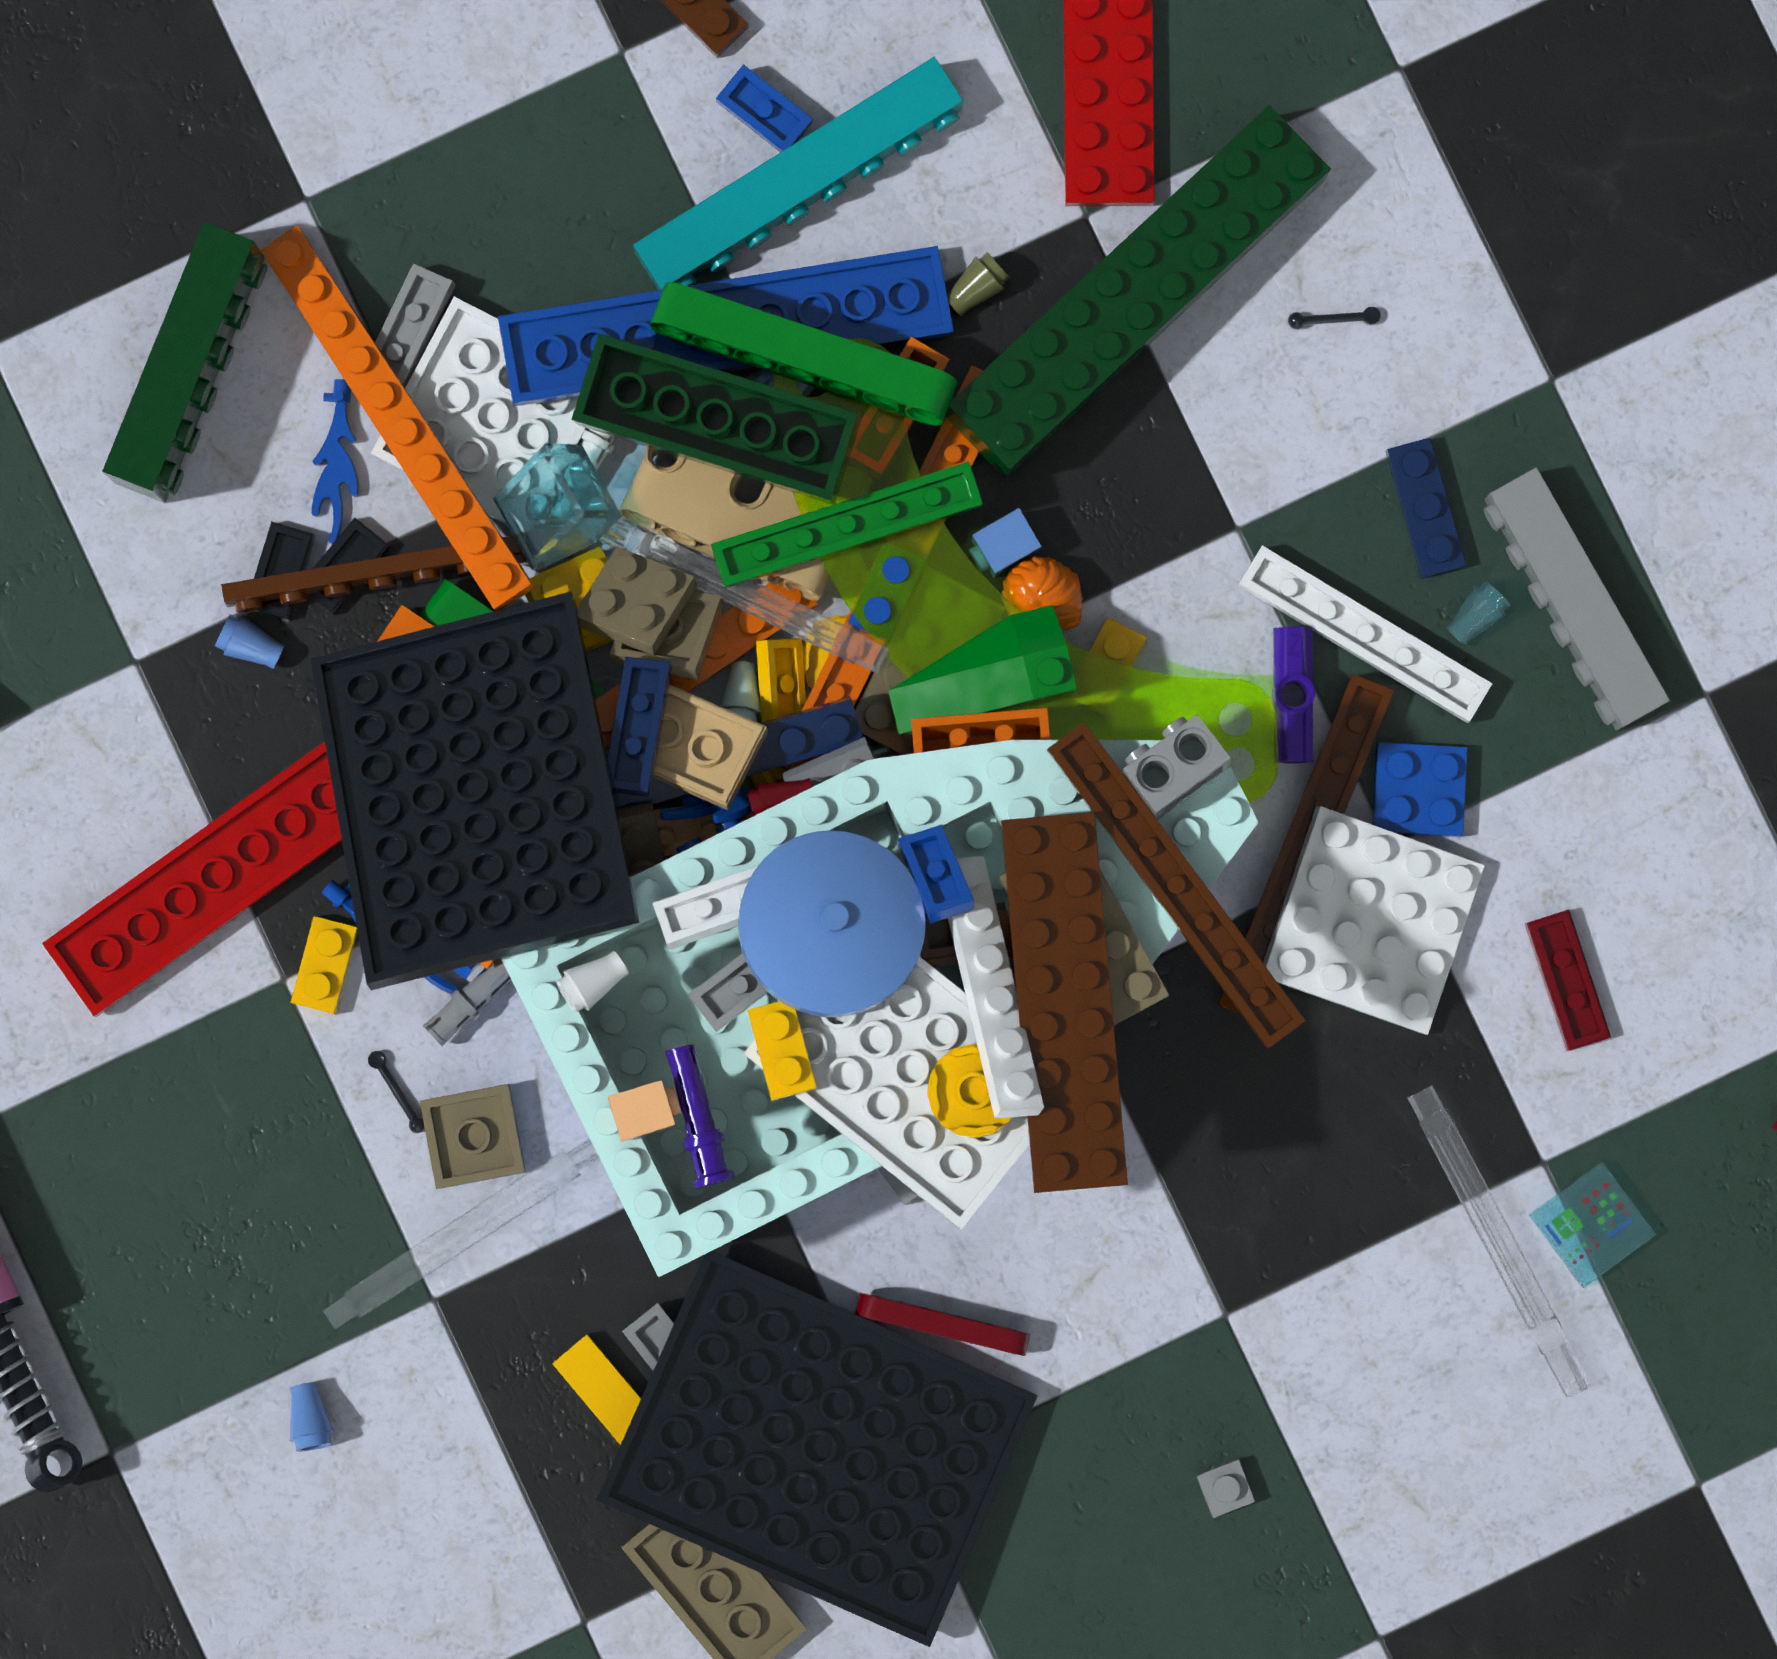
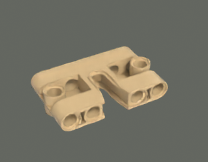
M646 447L645 456L620 506L619 513L627 520L715 559L711 548L712 543L833 504L766 483L755 502L749 504L741 503L737 500L734 493L742 476L672 455L676 460L674 465L666 468L660 467L655 464L653 458L660 453L666 452ZM847 465L835 504L868 494L873 484L872 478L865 472ZM841 552L772 573L759 579L777 587L783 584V588L790 591L796 588L801 591L802 598L818 601Z

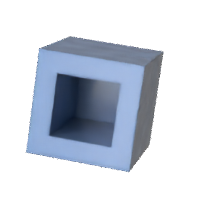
M1018 508L972 535L974 547L970 548L969 552L982 573L989 570L992 577L996 578L1015 567L1016 564L1039 553L1042 546Z

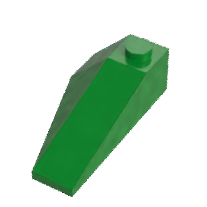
M1051 605L1007 616L888 690L898 734L900 735L912 732L911 719L1001 711L1072 694L1077 690V685L1067 644L1054 607Z

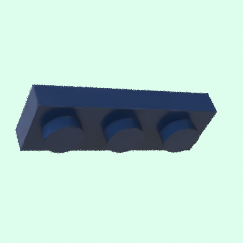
M1426 438L1387 449L1385 451L1421 579L1464 568L1466 566L1431 439Z
M625 657L607 758L614 793L650 797L672 672L670 662Z

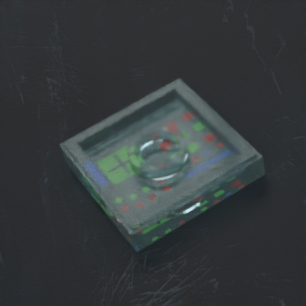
M1603 1162L1596 1164L1529 1214V1217L1582 1288L1588 1286L1656 1235Z

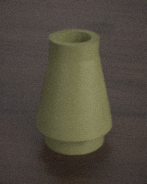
M988 252L980 259L976 256L953 288L947 293L948 303L962 316L968 310L1005 290L1003 285L1011 278Z

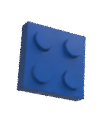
M1378 742L1376 744L1372 825L1397 834L1463 837L1467 747Z

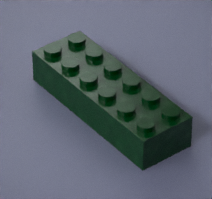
M203 222L102 470L115 484L166 503L169 494L176 495L184 476V471L180 469L186 453L192 454L197 446L201 429L196 427L202 412L209 413L214 404L218 389L213 387L218 372L219 370L225 372L231 362L234 353V347L230 346L236 329L242 331L245 327L251 310V306L246 303L252 288L258 290L261 287L267 272V265L263 263L265 257L253 240Z
M599 333L571 420L585 428L834 505L862 418L856 412Z

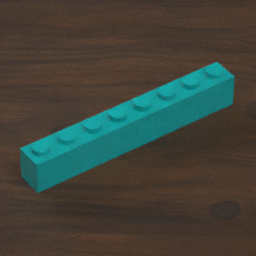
M934 56L633 244L634 252L658 290H663L665 283L675 282L686 286L696 285L695 277L708 269L712 273L722 270L734 261L735 258L732 254L746 245L750 250L762 245L772 237L770 230L783 222L787 226L797 223L810 213L807 207L821 198L826 203L840 196L847 190L845 183L860 175L862 179H866L885 166L883 160L898 151L900 156L912 151L922 143L920 136L935 128L937 132H941L952 126L960 119L958 113L962 111L963 99Z

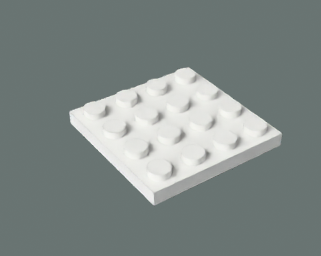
M454 296L405 389L488 516L523 534L531 533L537 526L543 511L547 507L582 440L581 436L584 430L588 429L577 425L571 420L579 396L513 407L498 319ZM380 435L371 452L372 456L404 472Z
M1316 806L1263 964L1277 983L1428 1035L1485 865L1325 807Z

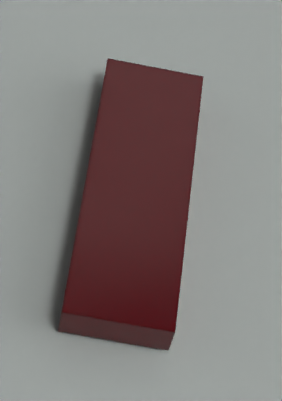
M1568 909L1525 923L1566 1051L1611 1038L1570 910Z

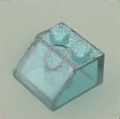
M545 443L493 498L532 570H540L595 544L622 516L584 447L577 444Z

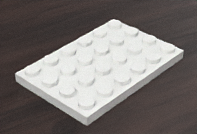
M919 956L913 971L904 984L890 998L870 1010L842 1017H821L796 1010L817 1089L799 1093L795 1096L962 1230L1030 1145L1027 1116L1011 1117L1010 1121L994 1134L972 1138L958 1136L944 1128L931 1112L927 1097L929 1076L938 1060L953 1048L969 1044L977 1045L965 992ZM754 1040L743 1054L763 1069L756 1041Z

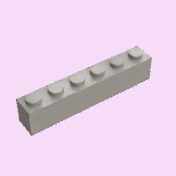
M1537 467L1489 493L1484 499L1488 505L1483 508L1484 514L1491 527L1496 532L1501 529L1510 545L1505 547L1512 564L1517 570L1524 568L1532 584L1528 585V590L1533 601L1540 609L1546 607L1554 623L1550 624V629L1556 641L1562 648L1568 645L1576 659L1572 663L1573 670L1582 685L1586 687L1590 684L1598 700L1594 702V706L1602 721L1607 726L1612 723L1617 731L1669 702L1667 694Z

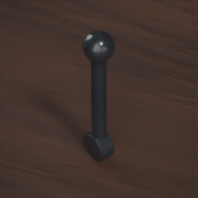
M1372 306L1366 308L1363 312L1303 316L1299 312H1294L1288 317V324L1296 330L1308 324L1363 321L1367 325H1374L1379 321L1381 314L1376 307Z
M380 1051L372 1052L368 1057V1063L372 1068L378 1069L410 1120L409 1129L413 1133L423 1132L425 1130L423 1117L416 1115L385 1065L387 1062L385 1054Z

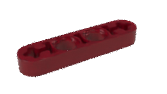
M862 1292L859 1293L855 1310L856 1315L1021 1356H1026L1031 1335L1022 1331Z

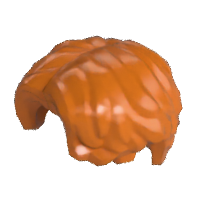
M1033 556L1031 559L1016 564L1009 571L1006 579L1003 580L1002 601L1008 616L1053 605L1062 631L1073 629L1081 622L1083 597L1077 573L1072 572L1061 562L1050 557Z

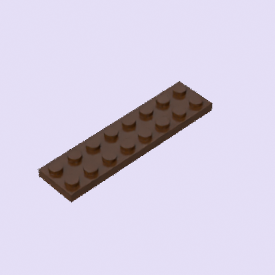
M1095 812L1001 820L1020 1027L1025 1029L1044 1104V1108L1039 1115L1027 1116L1034 1193L1128 1185Z

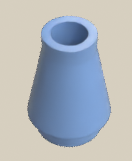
M229 614L215 644V647L224 651V656L266 665L274 669L285 646L243 615L239 619Z
M303 1383L290 1387V1441L295 1442L296 1451H311L332 1445L331 1434L334 1433V1430L318 1393L317 1383Z

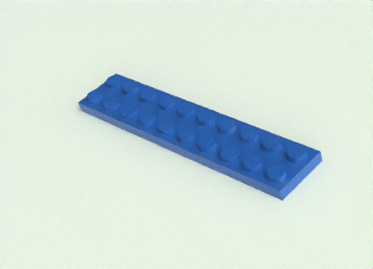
M938 246L689 285V287L873 348L904 344L909 341L910 337L923 341L952 336L954 333ZM663 290L498 316L513 407L579 396L599 333L723 372L756 367L668 339L654 332L649 324Z

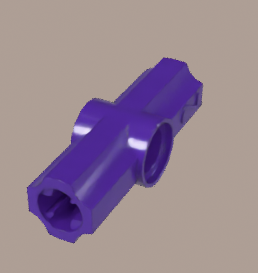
M1302 626L1273 628V690L1271 700L1273 705L1274 763H1313V701L1315 689L1313 685L1312 628ZM1295 684L1301 687L1305 696L1304 703L1301 706L1292 707L1283 701L1281 692L1285 685Z

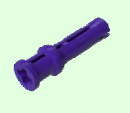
M694 1044L666 1051L688 1137L684 1138L685 1143L683 1144L685 1150L691 1153L697 1179L693 1181L695 1189L734 1179V1172L728 1170L721 1144L725 1140L724 1134L721 1133L720 1129L715 1128L714 1120L712 1119Z

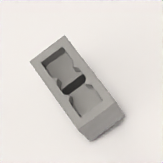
M1198 714L1189 721L1185 717L1177 719L1162 732L1165 737L1152 748L1144 744L1125 759L1128 765L1123 768L1124 776L1157 820L1230 768L1231 757ZM1197 741L1204 746L1206 752L1202 758L1191 761L1185 759L1180 754L1179 749L1185 742ZM1151 768H1159L1166 772L1169 779L1162 787L1152 788L1143 782L1142 776Z

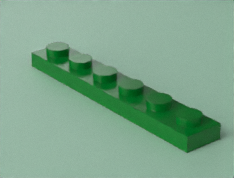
M968 461L712 543L711 548L724 588L726 589L981 507L983 503Z

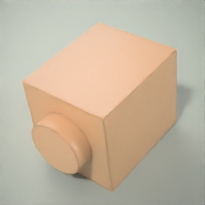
M662 1080L608 1096L621 1142L675 1126L673 1116L681 1114L674 1088L664 1089Z

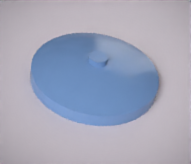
M829 830L795 837L774 849L763 859L753 872L744 890L738 915V932L741 949L747 965L758 982L773 997L795 1010L810 1015L842 1017L872 1009L890 998L904 984L920 956L925 937L926 919L922 897L915 880L905 865L892 852L864 836L850 832Z

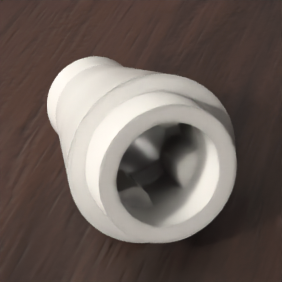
M613 951L607 956L564 971L565 976L556 981L568 1005L577 1013L583 1008L589 1011L622 978L629 975L619 955Z

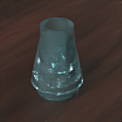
M1485 580L1479 587L1473 586L1446 629L1466 646L1473 638L1507 616L1504 612L1511 603Z

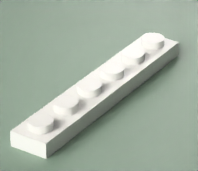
M1263 545L1238 584L1241 588L1306 627L1312 628L1316 633L1466 723L1471 721L1492 685L1491 682Z
M984 856L956 858L973 896L974 909L949 917L948 922L994 1118L1039 1115L1044 1108L1027 1033L1025 1029L1020 1027L1016 987Z

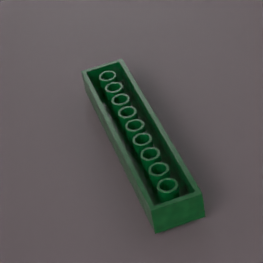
M1269 105L953 398L945 417L1006 479L1325 181L1331 168Z

